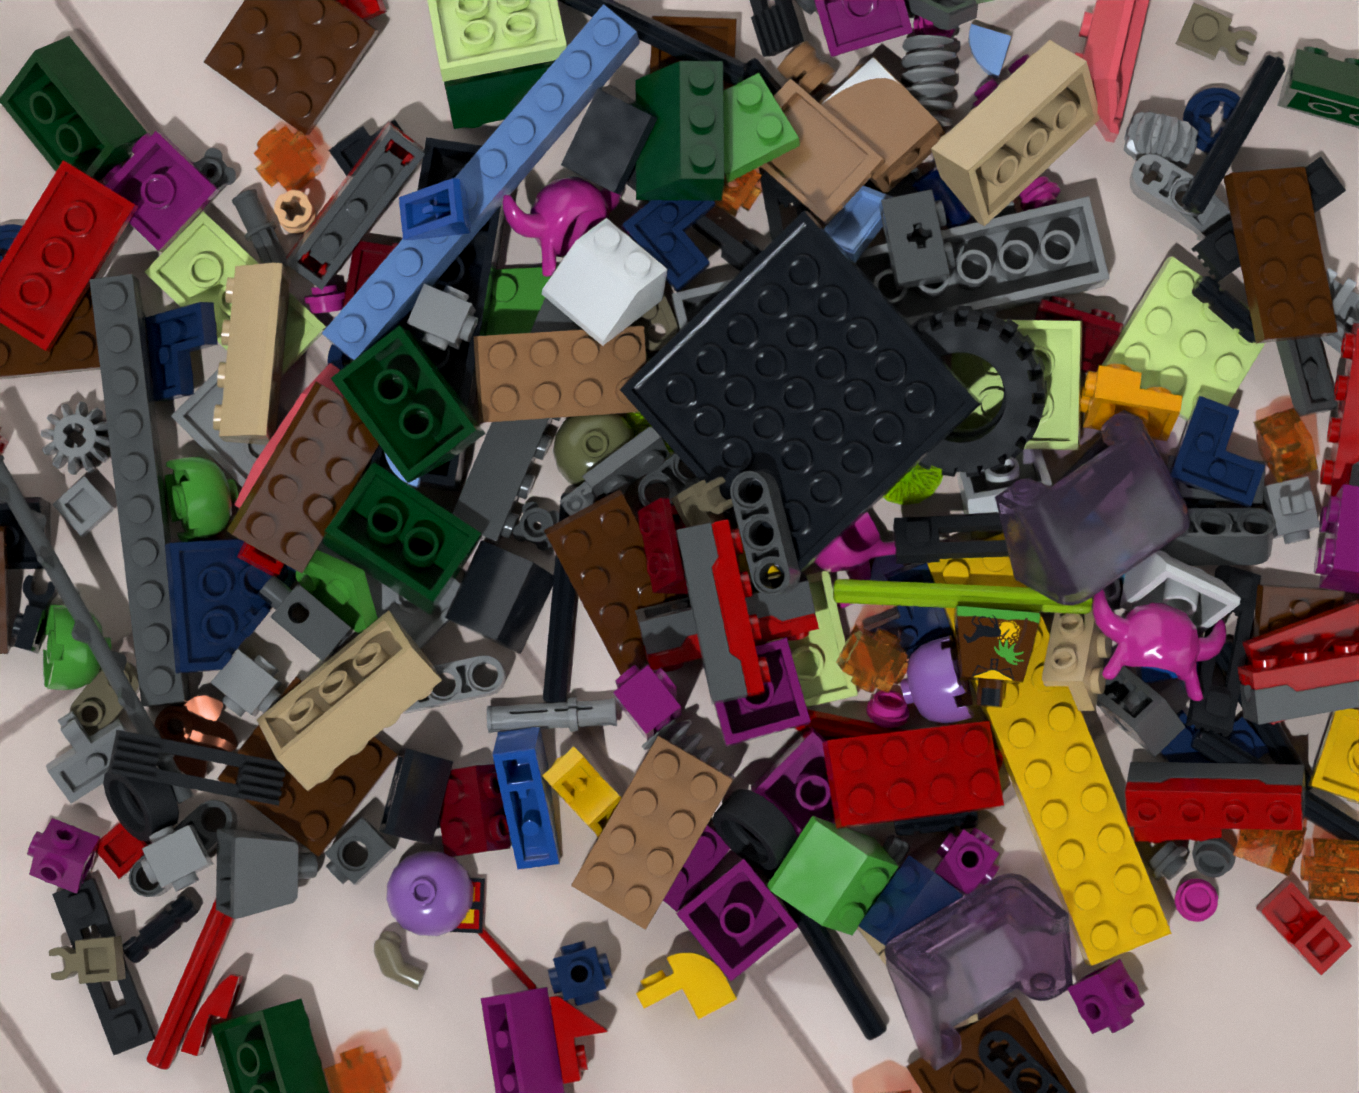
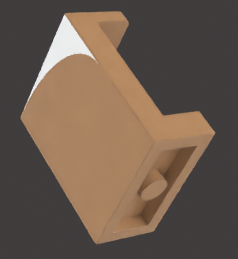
M874 56L866 64L857 66L850 73L848 80L835 92L828 93L819 101V104L885 160V163L870 178L874 185L885 194L932 153L931 148L945 135L939 122Z

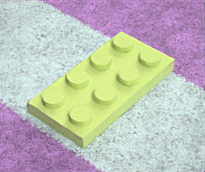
M203 211L144 273L180 307L198 302H213L217 325V341L227 350L228 346L221 343L223 320H230L232 303H226L225 300L227 278H234L235 266L259 263ZM291 293L289 294L282 376L326 329V326Z

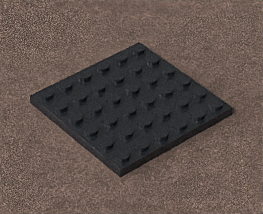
M803 211L620 389L700 481L705 480L707 483L717 477L724 478L726 482L719 487L724 499L728 500L731 498L730 487L732 481L743 472L763 471L775 478L785 510L800 574L982 404L808 211ZM757 479L751 480L746 488L748 498L754 503L758 502L763 494V487ZM734 507L727 509V512L737 522ZM764 521L758 526L757 537L762 544L768 545L773 539L774 530L768 522ZM774 564L784 575L782 567H780L778 564Z

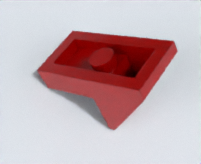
M551 996L549 998L563 1084L581 1081L580 1071L588 1070L585 1046L584 1044L576 1045L575 1037L605 1033L609 1030L569 1001H564L562 996Z

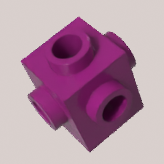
M52 818L43 833L39 831L35 833L29 845L27 855L33 857L29 875L77 894L94 865L100 837Z
M975 827L970 833L962 829L957 836L949 832L936 851V854L942 858L933 872L965 896L971 897L979 883L987 887L999 870L1000 865L994 861L1000 853L992 849L995 841ZM966 851L974 856V863L970 868L965 867L961 861L962 855Z
M1121 959L1088 973L1067 988L1078 1008L1080 1016L1085 1020L1092 1034L1107 1027L1111 1033L1127 1027L1134 1022L1131 1015L1145 1005L1137 985L1130 978Z

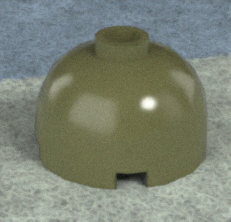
M619 414L567 418L563 421L555 435L553 454L558 471L568 483L576 488L585 482L582 477L584 474L635 438L634 430L624 417Z

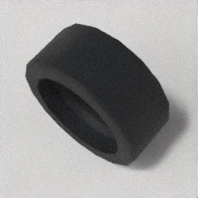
M108 771L104 774V790L112 811L122 826L138 840L148 842L150 840L149 836L178 823L179 809L170 785L111 774Z
M738 789L734 791L714 813V826L725 844L739 857L760 869L772 870L778 867L797 840L794 827L787 817L773 803L751 790Z

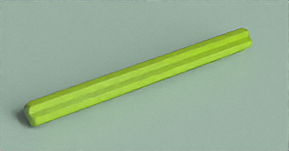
M837 579L833 587V599L836 603L939 608L967 606L1012 611L1088 614L1092 609V593L1089 590Z

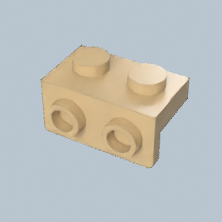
M1092 610L1088 614L1054 613L1042 673V681L1045 686L1069 687L1078 711H1095L1098 694H1103L1105 690V678L1102 675L1105 658H1110L1112 652V640L1105 636L1096 625Z

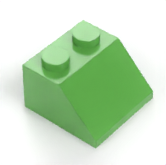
M812 816L767 884V887L771 892L821 926L853 936L858 925L871 909L898 868V865L874 837L848 828L836 829V824Z

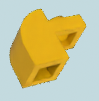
M573 746L565 755L557 758L551 768L542 776L581 820L599 837L619 804L621 796Z
M681 952L666 957L674 973L666 976L662 969L641 980L640 983L644 989L636 992L639 1001L645 1009L683 989L698 1020L737 1000L722 970L709 958L692 952Z

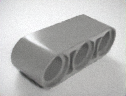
M488 655L435 665L433 667L438 675L449 673L454 676L456 682L454 691L446 697H440L432 691L429 696L416 701L402 714L496 694L503 688L506 681L504 667L496 658ZM483 664L495 666L498 672L496 682L490 687H480L474 680L476 669Z

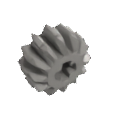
M1150 111L1147 113H1136L1126 130L1124 151L1134 160H1138L1147 154H1155L1165 158L1181 169L1187 168L1195 154L1198 143L1196 141L1198 131L1188 122L1181 121L1177 117H1170L1163 113L1156 114Z
M79 402L76 406L75 414H73L70 406L63 404L61 405V412L64 418L60 420L53 414H49L47 417L48 421L55 425L54 430H41L43 438L54 440L45 445L42 450L46 455L57 454L52 464L58 469L68 462V472L72 475H77L82 462L86 471L92 473L95 471L92 458L96 457L103 463H106L109 459L105 453L100 451L102 446L110 448L109 437L102 436L108 433L107 421L99 423L103 411L95 408L88 414L87 404ZM81 429H85L82 433L86 439L85 444L80 447L75 443L74 448H71L74 442L69 437L74 430L81 433Z

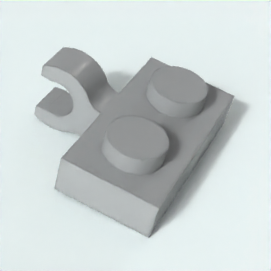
M73 711L58 719L61 725V732L73 748L48 763L46 768L71 804L103 784L104 774L109 769L116 730L127 731L119 719L90 737Z

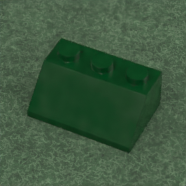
M554 61L445 81L444 85L453 128H477L485 123L505 120Z
M70 36L35 50L0 97L2 106L55 172L64 160L95 180L100 181L115 166L129 158L133 153V146L141 137L147 134L146 130Z
M1304 47L1303 50L1296 49L1290 58L1277 106L1359 128V59L1345 58L1343 62L1329 58V53L1319 48Z
M679 61L636 79L635 102L658 118L636 162V200L722 201L724 187L723 61Z
M398 326L331 378L407 483L450 461L486 434L411 331L402 326Z
M373 462L325 529L323 544L431 615L456 579L479 540L481 533Z
M302 998L211 1026L230 1093H329L322 1070V1062L317 1053L310 1029L309 1017L305 1011Z

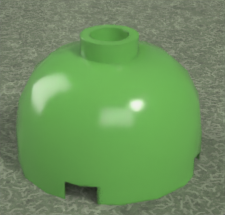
M185 457L167 461L166 467L173 469V474L165 475V490L172 522L181 521L184 532L177 533L181 542H195L217 535L227 526L232 515V505L235 504L238 498L234 479H226L223 470L212 460L206 458Z
M50 605L44 635H48L47 650L43 649L44 686L47 689L62 691L74 690L90 684L100 671V665L88 644L77 641L72 637L71 632L75 621L65 605ZM90 612L92 618L94 619L96 625L98 626L100 632L103 635L102 626L100 622L94 616V614ZM104 637L111 649V638Z

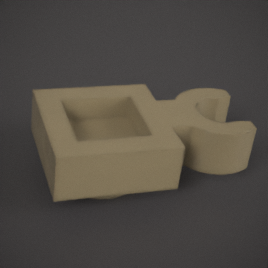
M1193 3L1175 44L1213 61L1220 50L1225 52L1226 57L1231 63L1244 66L1248 57L1239 54L1236 51L1235 45L1238 42H1244L1253 46L1257 37L1245 30L1235 33L1229 31L1228 28L1232 22L1231 18Z
M717 477L707 483L705 480H702L671 498L686 528L707 523L713 524L725 518L722 512L733 507L732 499L726 500L720 493V485L726 482L723 477Z
M122 936L81 939L75 941V949L70 946H61L49 950V956L59 955L65 960L63 971L51 973V978L54 980L69 979L77 973L79 984L126 979Z

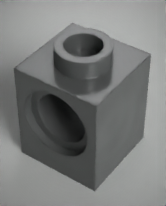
M362 817L324 853L331 860L326 867L342 884L350 880L354 885H358L395 849L366 818ZM359 841L367 847L368 858L363 865L354 867L347 862L345 852L351 843Z

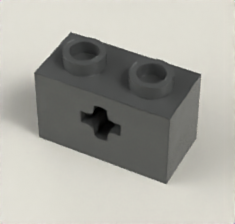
M932 190L882 199L879 210L896 291L947 281L950 274L949 268L955 267V260L951 243H943L940 226L946 225L942 200L934 201ZM915 230H919L921 237H928L924 247L918 249L916 242H908Z
M1125 666L1122 667L1114 679H1105V690L1103 694H1098L1097 706L1107 718L1154 757L1185 728V725L1165 698Z

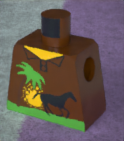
M957 606L954 609L959 678L978 681L977 706L1002 708L1004 683H1023L1040 620V613Z

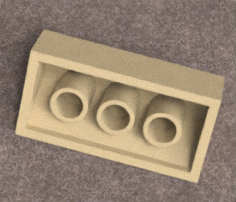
M1049 40L931 148L942 180L977 222L984 227L1100 120L1097 112L1098 103L1087 61Z
M282 263L235 266L234 278H227L225 300L226 303H232L230 320H223L221 333L222 345L228 346L226 362L219 363L217 386L218 388H224L222 405H215L213 416V429L220 430L219 437L224 442L267 445L277 430L291 276Z
M388 610L256 720L276 759L309 791L317 783L326 781L333 774L335 768L350 756L360 753L366 747L368 741L381 730L395 724L401 714L416 701L429 696L442 679L426 655Z

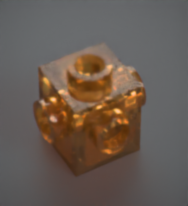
M1303 827V830L1240 829V838L1233 855L1289 877L1296 858L1303 850L1304 836L1307 828Z
M1312 839L1309 855H1302L1300 865L1301 881L1308 882L1309 899L1359 902V841Z

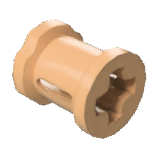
M289 190L279 195L275 201L274 212L278 217L280 225L290 234H303L316 217L314 206L309 201L307 195L299 190ZM297 204H300L305 214L303 216L296 215L294 220L291 221L286 212L287 208L295 209Z

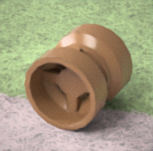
M805 41L795 48L777 68L785 79L791 78L811 97L824 88L837 72L828 62H822L816 56V49L809 41Z

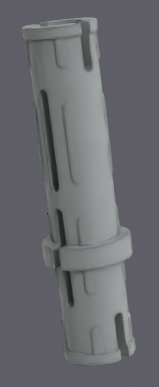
M577 697L568 698V702L487 706L488 733L540 727V729L569 728L570 732L579 731V727L617 726L615 698L577 701Z

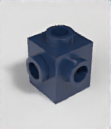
M585 940L560 947L562 956L553 958L555 967L547 969L554 994L562 992L564 1001L574 998L576 1006L600 1000L599 991L607 989L605 980L613 978L607 954L602 953L598 955L596 946L586 948ZM577 965L584 966L588 971V977L583 982H576L571 976L572 969Z

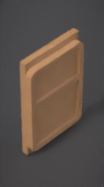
M790 78L773 97L798 135L800 146L760 167L827 225L862 186L872 178L875 172L885 163V160Z

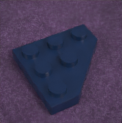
M240 539L175 542L165 545L176 674L222 670L231 660L233 653L242 642L254 632L270 612L272 606L258 596V593L272 576L237 557L244 543ZM284 564L279 576L276 577L290 588L296 581V570Z

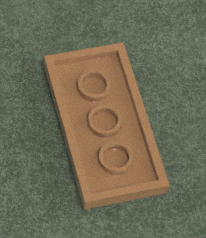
M644 326L627 327L604 346L584 330L474 336L479 423L639 412L620 389L646 364Z
M658 735L571 886L646 930L734 778Z

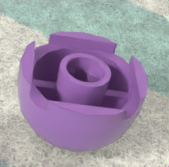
M952 635L932 640L916 649L907 662V678L900 680L906 704L914 703L923 717L929 721L942 724L974 717V712L967 707L973 705L969 681L959 678L958 659L953 661L950 649L957 648Z
M420 851L407 856L394 868L387 883L386 900L392 916L403 929L418 936H440L454 931L465 919L467 912L470 911L473 904V884L468 871L455 858L440 851Z

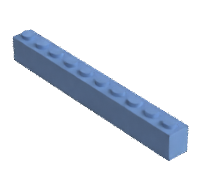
M603 4L455 177L461 180L467 191L471 233L418 240L402 239L322 334L354 361L396 329L413 309L423 284L433 286L502 205L504 195H510L593 99L597 88L605 85L640 44L637 31Z

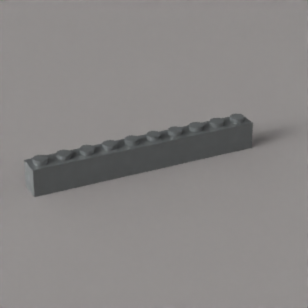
M133 274L90 279L141 703L143 707L188 702L191 699L188 674H176L165 553V545L171 543L140 282Z

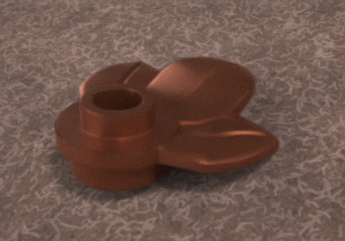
M194 696L184 706L170 705L164 708L156 717L154 726L159 730L162 739L228 752L238 747V741L232 728L218 719L224 704L213 696ZM172 719H179L183 723L184 730L182 732H176L172 729ZM179 755L173 757L179 770L184 774L205 778L208 761Z

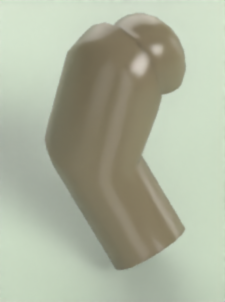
M394 931L383 932L380 938L375 941L373 951L382 974L418 990L426 971L403 960L400 951L402 938L398 933Z

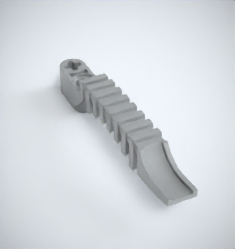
M1147 154L1135 162L1130 176V188L1133 194L1198 235L1197 240H1203L1231 220L1230 210L1227 209L1228 207L1215 194L1202 214L1187 213L1177 203L1175 195L1181 191H1187L1194 176L1165 158L1155 154ZM1151 170L1157 173L1156 181H1151L1149 185L1142 182L1144 174H1149ZM1328 268L1326 274L1335 318L1351 330L1352 323H1359V295L1353 292L1357 282L1347 278L1344 285L1334 280L1338 273Z

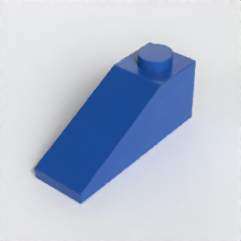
M540 727L498 732L492 755L517 870L560 864L551 786L542 776L549 768Z

